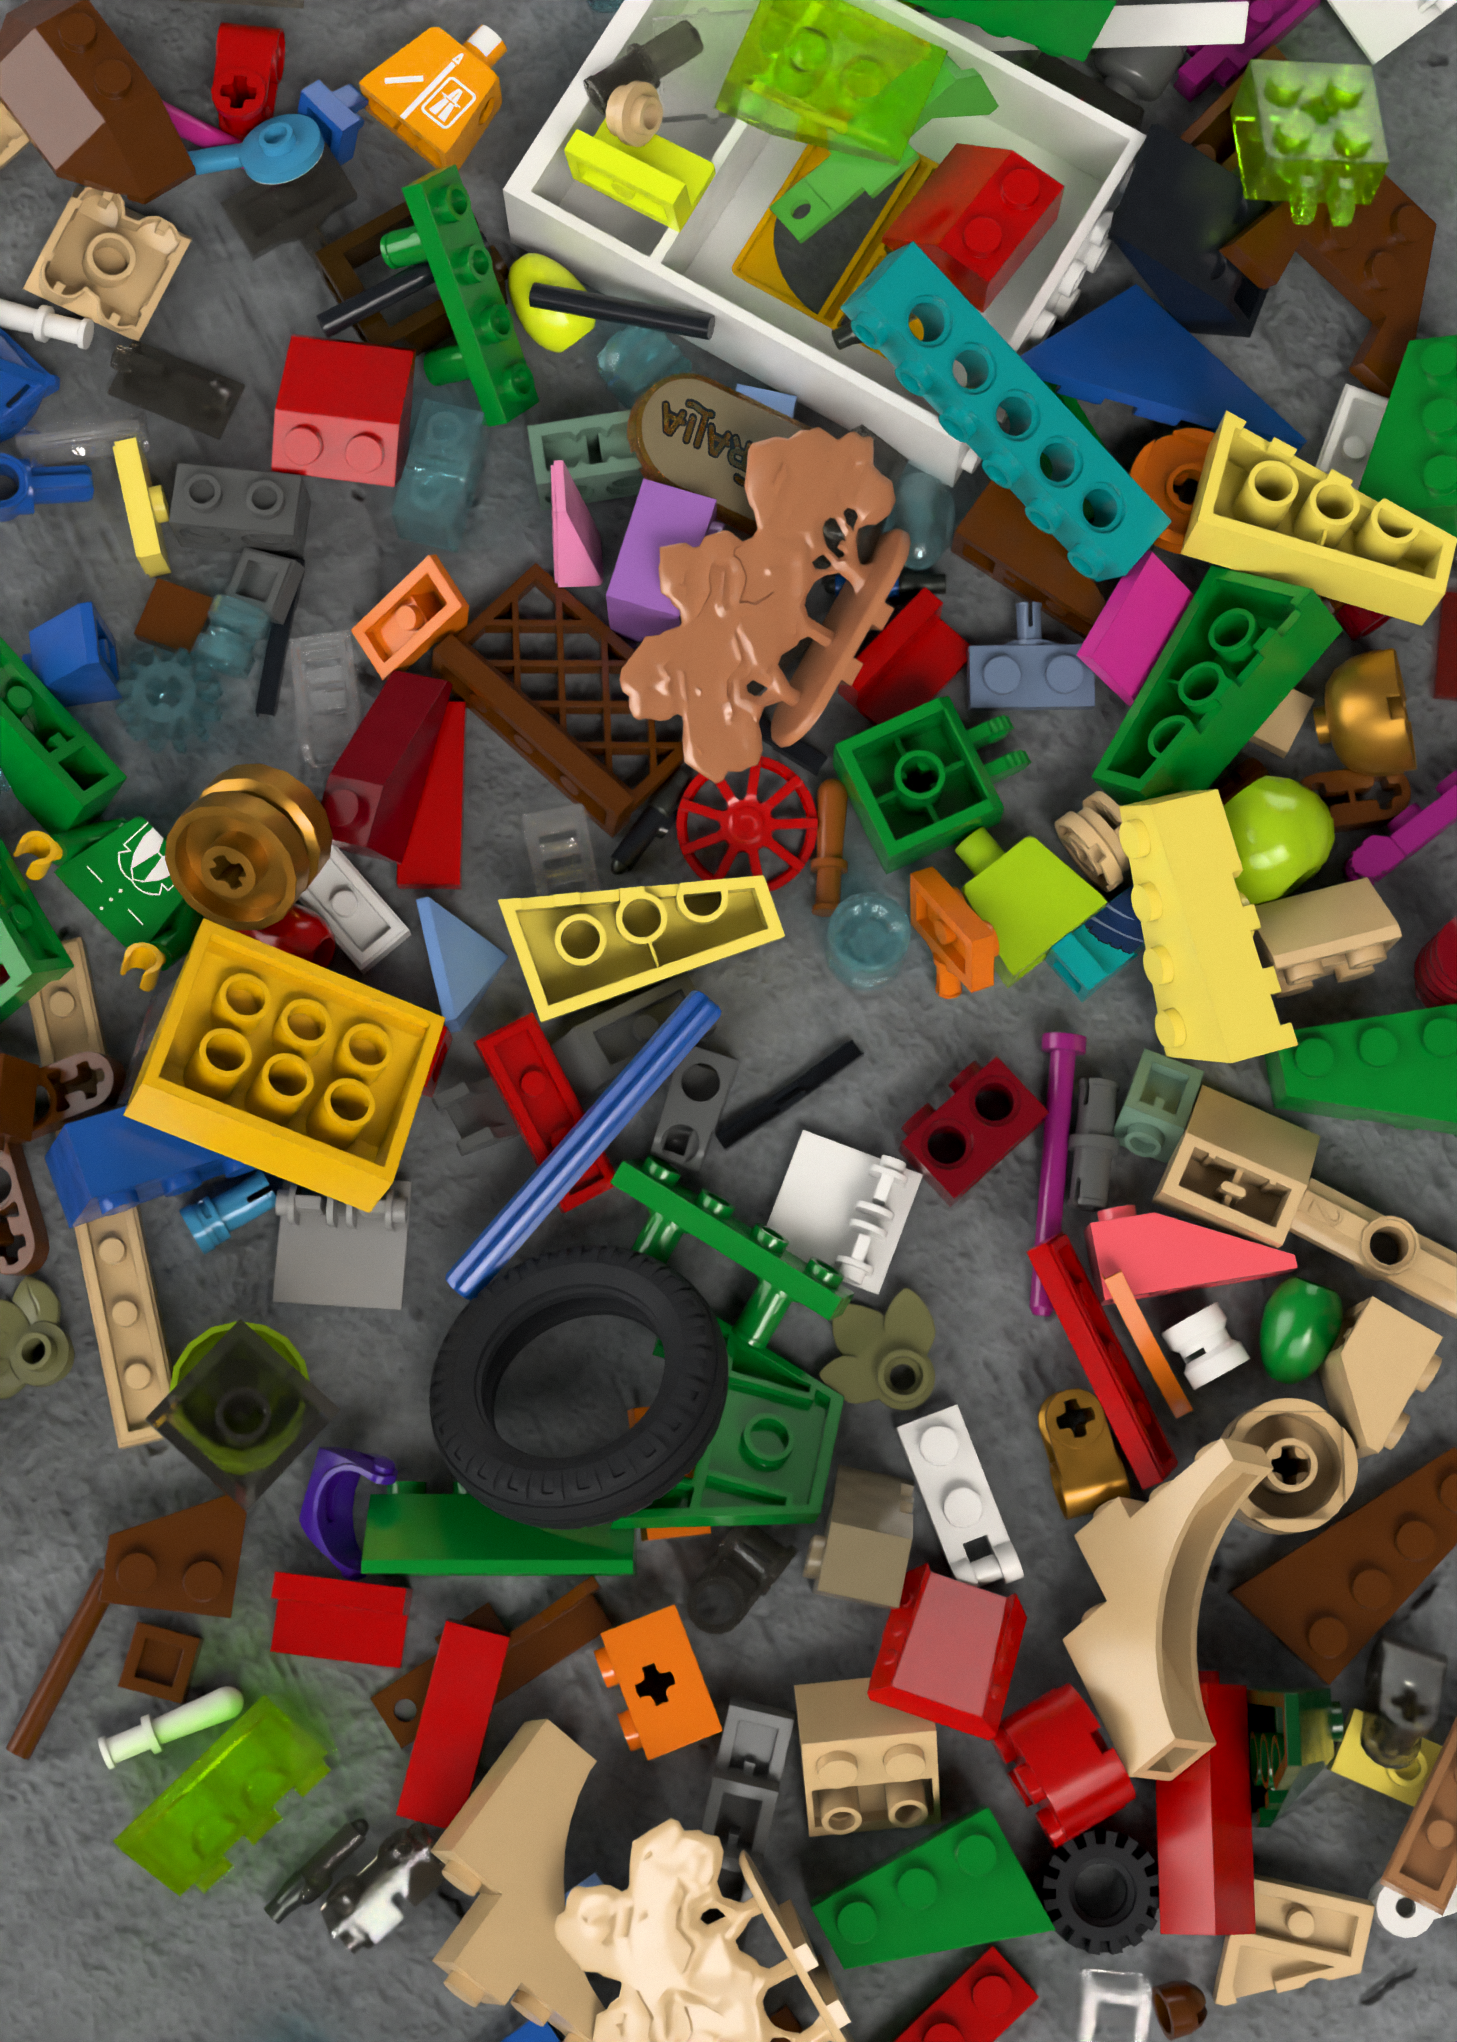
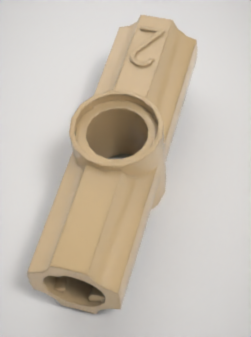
M1313 1178L1309 1179L1308 1186L1289 1232L1352 1264L1356 1271L1365 1278L1375 1281L1383 1280L1457 1319V1253L1417 1233L1406 1220L1396 1216H1384ZM1381 1232L1394 1239L1398 1248V1256L1394 1264L1387 1265L1374 1258L1370 1249V1241L1374 1233Z

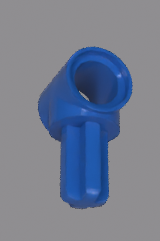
M0 453V475L9 477L18 487V491L13 497L0 501V522L10 521L19 515L34 514V505L89 502L93 499V476L90 467L86 465L31 468L30 458L17 459L9 454Z

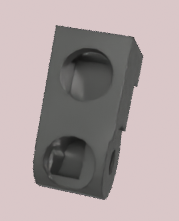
M696 1046L693 1047L674 1069L654 1137L651 1156L697 1173L701 1171L717 1123L720 1122L730 1089L733 1086L740 1065L738 1060Z

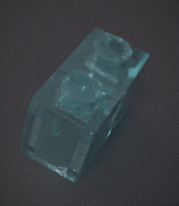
M424 398L391 512L399 539L458 553L490 441L484 412Z

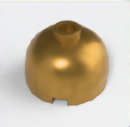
M1394 648L1378 649L1349 658L1334 670L1325 686V705L1313 707L1319 743L1332 742L1340 762L1353 772L1371 777L1393 776L1417 769L1411 721L1408 720L1405 703L1407 698L1396 650Z

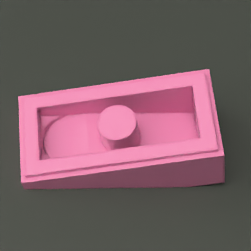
M555 460L554 465H551L552 543L555 583H558V588L599 586L603 583L600 534L564 461Z

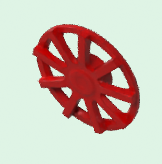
M761 756L758 765L749 769L747 790L744 798L739 799L735 796L725 778L723 781L715 783L727 803V807L724 810L714 809L693 802L698 790L709 780L700 773L695 776L681 798L677 812L676 830L681 852L687 864L703 881L725 879L740 852L747 854L752 876L763 875L759 858V850L763 847L768 848L790 866L781 875L766 882L770 892L786 885L800 873L808 862L816 843L818 818L812 796L797 774L782 763ZM761 768L768 769L787 781L764 802L757 799ZM795 790L804 807L806 818H774L772 810ZM691 812L717 821L720 824L719 830L689 842L687 830L688 813ZM806 829L805 840L798 857L774 840L773 832L775 830ZM722 841L726 842L728 850L713 875L700 863L694 852Z

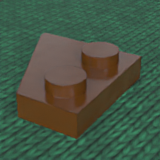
M239 1490L108 1535L98 1602L231 1618L250 1491Z

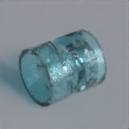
M867 891L851 895L838 904L829 920L825 947L828 968L838 981L851 989L870 991L883 988L896 979L905 964L911 936L908 916L899 903L885 894Z

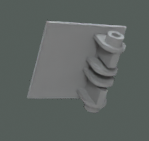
M283 1179V1189H278L275 1204L276 1215H280L273 1302L402 1310L412 1182L393 1181V1184L372 1211L368 1213Z

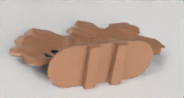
M816 427L811 430H800L789 439L775 436L752 443L748 450L744 487L749 505L754 510L758 530L750 539L741 541L729 530H723L705 536L700 546L692 547L687 543L659 547L660 563L658 568L661 593L668 597L671 603L680 611L681 625L666 630L660 635L645 636L640 646L621 669L619 680L622 692L629 696V708L635 719L665 721L677 714L683 718L682 742L684 762L716 784L724 780L728 771L742 772L746 768L758 765L763 752L759 721L764 707L778 702L770 727L771 738L775 744L783 748L791 746L800 740L816 723L838 684L847 686L853 684L863 666V663L854 658L857 650L869 630H883L894 610L893 607L885 603V600L908 558L911 545L909 533L900 528L887 531L874 540L860 558H858L857 551L859 529L866 525L878 524L890 515L896 502L892 481L882 475L874 466L873 438L870 436L862 437L853 431L837 440L822 428ZM847 508L855 510L858 516L854 527L847 524L844 511ZM830 518L836 520L846 540H841L837 547L844 552V556L838 558L827 547L823 527L825 521ZM824 555L831 563L830 567L819 569L815 568L812 562ZM840 573L847 580L823 623L819 624L808 616L805 607L807 594L818 579L826 575ZM806 637L812 638L813 640L788 683L778 665L781 656L797 646L801 639ZM751 681H755L768 689L761 696H754L748 692L747 685Z

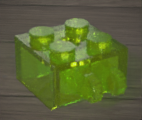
M1250 59L1230 110L1244 198L1249 200L1289 201L1295 225H1309L1314 221L1317 203H1327L1329 214L1331 215V224L1333 226L1348 227V224L1353 219L1355 204H1371L1390 163L1372 66Z

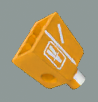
M480 25L462 45L440 27H430L359 82L361 93L368 99L365 111L436 169L456 164L459 171L502 104L500 80L491 68L507 52L506 45L486 25Z

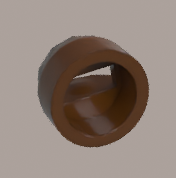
M1186 1980L1170 1981L1152 1988V2003L1155 2015L1164 2035L1172 2041L1190 2035L1203 2025L1207 2018L1206 1999L1203 1991L1196 1985Z

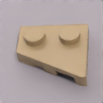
M1254 1874L1256 1934L1225 1935L1212 1997L1215 2004L1227 2006L1237 2003L1236 1998L1272 1989H1276L1277 1993L1304 1987L1309 1981L1324 1978L1330 1981L1361 1973L1375 1910L1374 1904L1371 1900Z

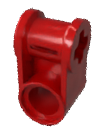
M221 22L216 41V66L211 88L212 101L219 113L220 130L241 141L256 126L274 117L278 85L281 83L285 64L286 48L283 28Z

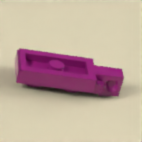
M1321 0L1227 1H1247L1249 3L1244 43L1188 45L1185 52L1192 58L1178 69L1177 73L1179 76L1173 87L1189 102H1192L1210 87L1214 80L1223 87H1226L1233 79L1236 80L1267 48L1279 43L1320 5Z

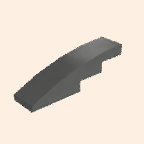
M732 1696L730 1698L701 1831L705 1834L718 1836L724 1851L722 1866L717 1880L722 1897L743 1903L754 1896L741 1871L739 1854L742 1850H745L761 1874L796 1711ZM717 1908L709 1909L702 1913L701 1920L708 1925L725 1917V1915ZM749 1922L743 1930V1932L740 1934V1936L736 1939L738 1948L742 1952L744 1949Z

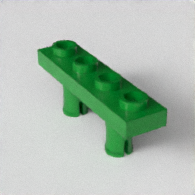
M456 164L437 168L401 188L415 226L390 231L382 236L380 250L385 263L391 269L424 262L429 263L458 344L436 348L428 352L424 357L425 375L429 382L437 387L471 380L487 426L491 427L507 424L539 403L540 400L535 389L533 374L526 364L514 330L512 315L506 307L493 271L491 256L485 248L471 209L469 194L463 186Z
M648 1155L645 1161L640 1158L622 1161L610 1183L646 1205L647 1210L651 1213L631 1247L632 1250L652 1256L666 1264L684 1233L692 1234L755 1274V1278L759 1283L731 1329L737 1337L756 1348H765L792 1301L800 1302L828 1321L844 1313L855 1293L841 1285L844 1275L840 1271L815 1257H811L808 1263L804 1262L786 1250L790 1242L784 1236L763 1224L756 1223L752 1229L731 1216L735 1207L719 1195L706 1189H701L699 1195L681 1185L677 1182L681 1173L668 1163L651 1155Z

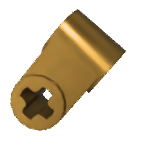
M1079 1388L1059 1391L1048 1396L1041 1404L1037 1415L1038 1429L1049 1461V1472L1054 1493L1064 1518L1070 1520L1094 1513L1103 1503L1118 1496L1130 1499L1127 1476L1120 1456L1114 1447L1104 1410L1099 1400L1090 1392ZM1065 1401H1067L1071 1410L1082 1409L1085 1416V1421L1076 1425V1437H1074L1070 1428L1059 1429L1056 1417L1065 1413Z

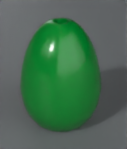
M1296 1276L1289 1277L1273 1291L1264 1308L1259 1338L1262 1364L1269 1377L1278 1382L1293 1385L1308 1378L1324 1362L1340 1334L1343 1306L1337 1291Z

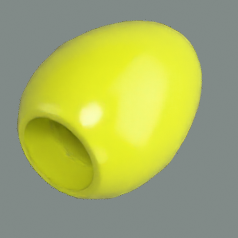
M538 253L525 254L516 260L509 269L508 288L511 302L527 334L546 350L561 353L589 333L595 327L596 319L530 307L529 296L531 287L534 282L586 292L587 290L570 271L555 260Z

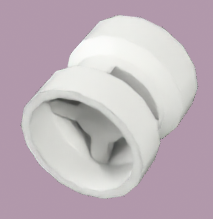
M1218 1302L1213 1303L1161 1333L1170 1351L1180 1353L1186 1363L1184 1375L1193 1390L1251 1359L1241 1341L1231 1339L1225 1328L1227 1317Z

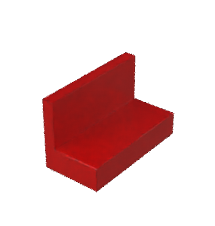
M926 587L906 605L856 658L863 663V666L851 686L839 684L838 694L874 726L932 701L967 664L966 649L971 645L940 619L943 602Z
M275 1571L271 1598L278 1599L270 1652L402 1668L413 1589Z

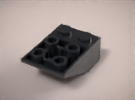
M1151 124L1143 147L1135 158L1133 172L1121 202L1113 213L1108 235L1175 319L1189 333L1250 338L1269 288L1259 289L1219 250L1270 209L1273 204L1266 195L1160 124Z

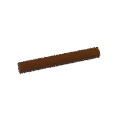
M102 1568L97 1570L6 1746V1750L23 1759L30 1760L110 1604L98 1602L103 1573Z

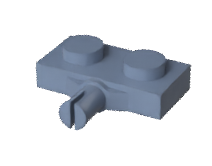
M1028 602L1016 603L1017 640L1004 645L969 646L966 649L968 711L1093 709L1095 707L1094 672L1077 656L1082 644H1057L1042 639V603L1032 602L1029 605V623Z

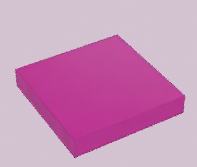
M1146 551L1126 576L1121 577L1079 649L1077 656L1131 708L1194 594L1153 552Z

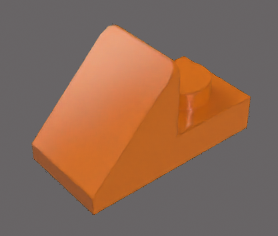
M436 554L428 555L351 629V632L382 681L388 680L393 670L405 672L436 642H442L450 633L456 637L468 625L469 605Z

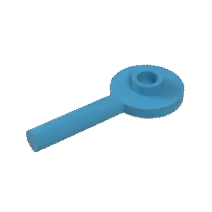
M284 114L270 118L256 126L242 143L187 152L196 169V175L243 167L246 174L258 183L281 184L302 176L318 162L324 150V138L317 123L310 117L301 114Z

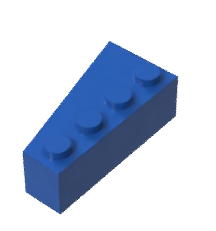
M127 1106L65 1124L44 1157L70 1229L105 1216L127 1211L141 1203L161 1196L171 1197L188 1192L200 1186L203 1181L225 1174L226 1178H232L257 1169L123 1116Z

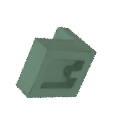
M1144 1048L1122 1109L1115 1122L1114 1137L1119 1139L1120 1146L1128 1148L1136 1155L1168 1162L1185 1130L1205 1071Z

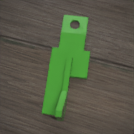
M943 50L931 51L830 140L825 147L831 155L769 208L802 244L836 217L864 191L872 199L875 198L913 165L920 156L909 145L907 140L932 118L990 115L999 105L982 76L974 68L961 70ZM803 204L811 205L807 216L801 219L793 218V213L797 207Z

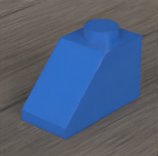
M92 601L78 603L29 631L31 653L23 654L22 661L63 707L123 699L116 640Z

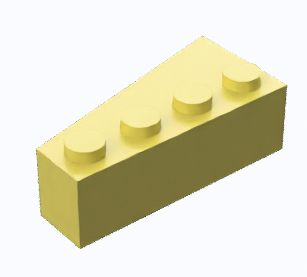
M1226 410L1208 446L1180 554L1239 572L1311 588L1317 595L1422 626L1445 595L1457 538L1386 498L1377 502L1351 486L1352 479L1331 469L1329 474L1301 460L1294 456L1297 449L1275 437L1272 442L1263 439L1244 428L1247 421Z
M1218 789L1182 791L1119 806L1122 820L1119 838L1122 849L1129 858L1134 884L1131 902L1135 915L1141 921L1146 948L1143 955V966L1148 980L1153 985L1158 1012L1155 1016V1030L1160 1043L1164 1046L1166 1057L1234 1063L1297 1046L1298 1042L1292 1023L1280 1025L1271 995L1281 992L1274 966L1262 968L1253 941L1254 932L1261 928L1255 905L1250 904L1247 897L1237 890L1234 878L1239 877L1243 868Z
M764 875L498 900L541 1023L785 937Z

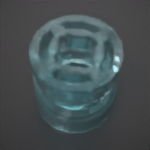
M215 595L207 611L210 623L206 632L197 635L190 654L197 661L217 672L239 679H246L255 662L252 654L256 642L265 639L272 620L267 614L244 601L225 595Z

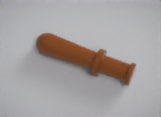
M829 778L823 781L817 791V858L811 860L810 870L816 874L815 904L812 905V914L820 917H838L843 915V906L840 905L841 879L843 874L848 873V861L843 859L848 793L842 781L836 778Z

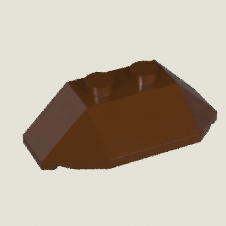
M29 0L5 15L0 31V101L57 177L100 191L126 195L128 200L146 205L196 175L193 162L158 91L89 0Z

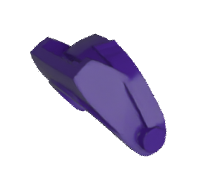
M319 1447L299 1515V1522L309 1540L341 1571V1575L351 1581H359L367 1577V1574H361L362 1552L357 1544L353 1526V1504L360 1476L363 1475L374 1483L392 1485L396 1482L398 1470L395 1468V1463L383 1455L362 1453L340 1447Z

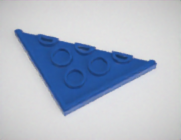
M1137 284L1020 356L1042 381L1056 384L1055 393L1097 405H1101L1104 399H1109L1134 406L1132 415L1172 426H1177L1180 420L1208 427V431L1214 433L1227 410L1247 421L1244 426L1245 429L1269 442H1272L1275 437L1297 449L1294 456L1299 453L1307 442L1300 433Z

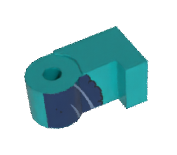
M1134 885L1118 895L1073 933H1068L1054 944L1046 956V963L1082 1003L1138 956L1137 953L1145 947L1141 921L1135 915L1131 902V893Z

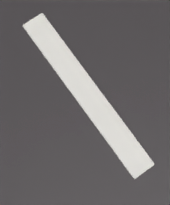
M1241 1L1114 6L1092 48L1243 44L1245 41L1249 3ZM919 12L989 51L1039 50L1035 45L1009 36L1005 38L992 36L979 26L954 17L945 19L936 17L929 12Z

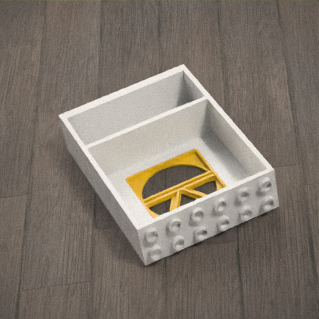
M624 0L503 188L511 243L529 253H538L555 260L570 271L578 280L605 295L714 315L715 327L710 340L684 335L679 336L779 392L797 396V402L851 432L855 431L862 437H872L873 444L953 488L962 471L965 470L973 474L982 459L967 443L954 439L943 429L939 422L940 414L923 396L911 393L899 382L895 375L896 368L878 349L870 348L864 343L854 344L841 350L836 347L831 331L842 327L841 322L846 316L840 307L887 256L886 252H893L892 249L882 243V236L956 143L1013 150L1065 186L1057 220L984 313L977 310L1013 350L1021 356L1048 339L1047 337L1056 320L1061 323L1066 321L1080 296L1081 290L1077 287L1086 270L1094 273L1102 262L1111 243V240L1108 239V232L1111 227L1113 213L1121 202L1133 172L1135 158L1141 151L1147 135L897 0ZM943 50L961 70L974 68L982 76L999 107L990 115L932 118L907 140L920 158L906 170L821 310L816 314L797 298L781 273L774 248V229L777 217L769 207L831 155L825 145L849 125L858 114L929 52ZM633 81H643L652 84L657 90L663 108L662 122L655 134L712 162L715 166V177L680 233L572 177L564 148L576 129L594 137L606 117L609 97L620 85H628ZM910 313V330L917 339L922 341L924 337L923 325L916 315ZM954 360V377L965 388L967 384L966 370L960 362ZM998 406L996 413L997 421L1003 424L1008 415L1004 409Z

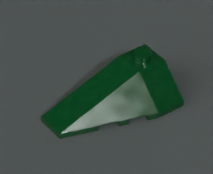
M1331 1688L1247 1689L1252 1826L1257 1828L1271 1827L1334 1758L1333 1742H1341L1343 1739V1713L1340 1702L1331 1701Z

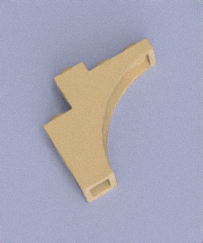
M1225 1438L1211 1442L1197 1452L1194 1458L1195 1462L1174 1480L1165 1482L1154 1489L1149 1496V1502L1119 1496L1099 1506L1093 1514V1519L1074 1535L1107 1601L1087 1610L1082 1616V1623L1062 1640L1129 1777L1172 1781L1217 1744L1204 1710L1198 1678L1197 1626L1200 1602L1213 1556L1227 1526L1248 1495L1274 1469L1262 1447Z
M540 1719L523 1723L430 1851L446 1864L442 1874L451 1884L470 1896H475L477 1892L480 1893L432 1961L448 1974V1977L443 1982L444 1985L465 2003L473 2007H477L480 2002L505 2006L511 1996L516 1994L511 2000L512 2006L524 2017L541 2027H544L548 2021L566 2036L563 2042H593L596 2016L606 2009L591 1987L585 1972L579 1969L577 1963L556 1939L554 1926L557 1916L564 1912L566 1908L564 1863L571 1818L582 1787L597 1760L549 1719Z

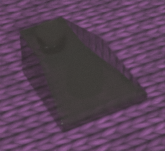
M239 1319L145 1418V1421L247 1513L334 1419L341 1409L245 1322Z

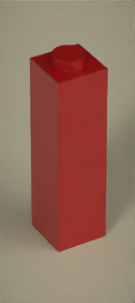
M1198 1671L1204 1710L1217 1744L1172 1781L1156 1780L1160 1934L1215 1936L1256 1934L1247 1685L1220 1684L1219 1671Z

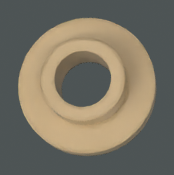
M633 81L628 85L618 86L610 95L606 107V123L609 131L614 136L619 137L622 143L634 147H641L647 144L660 128L663 118V108L657 90L652 84L643 81Z

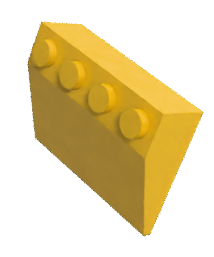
M203 918L147 1051L123 1116L370 1213L393 1184L446 1018Z

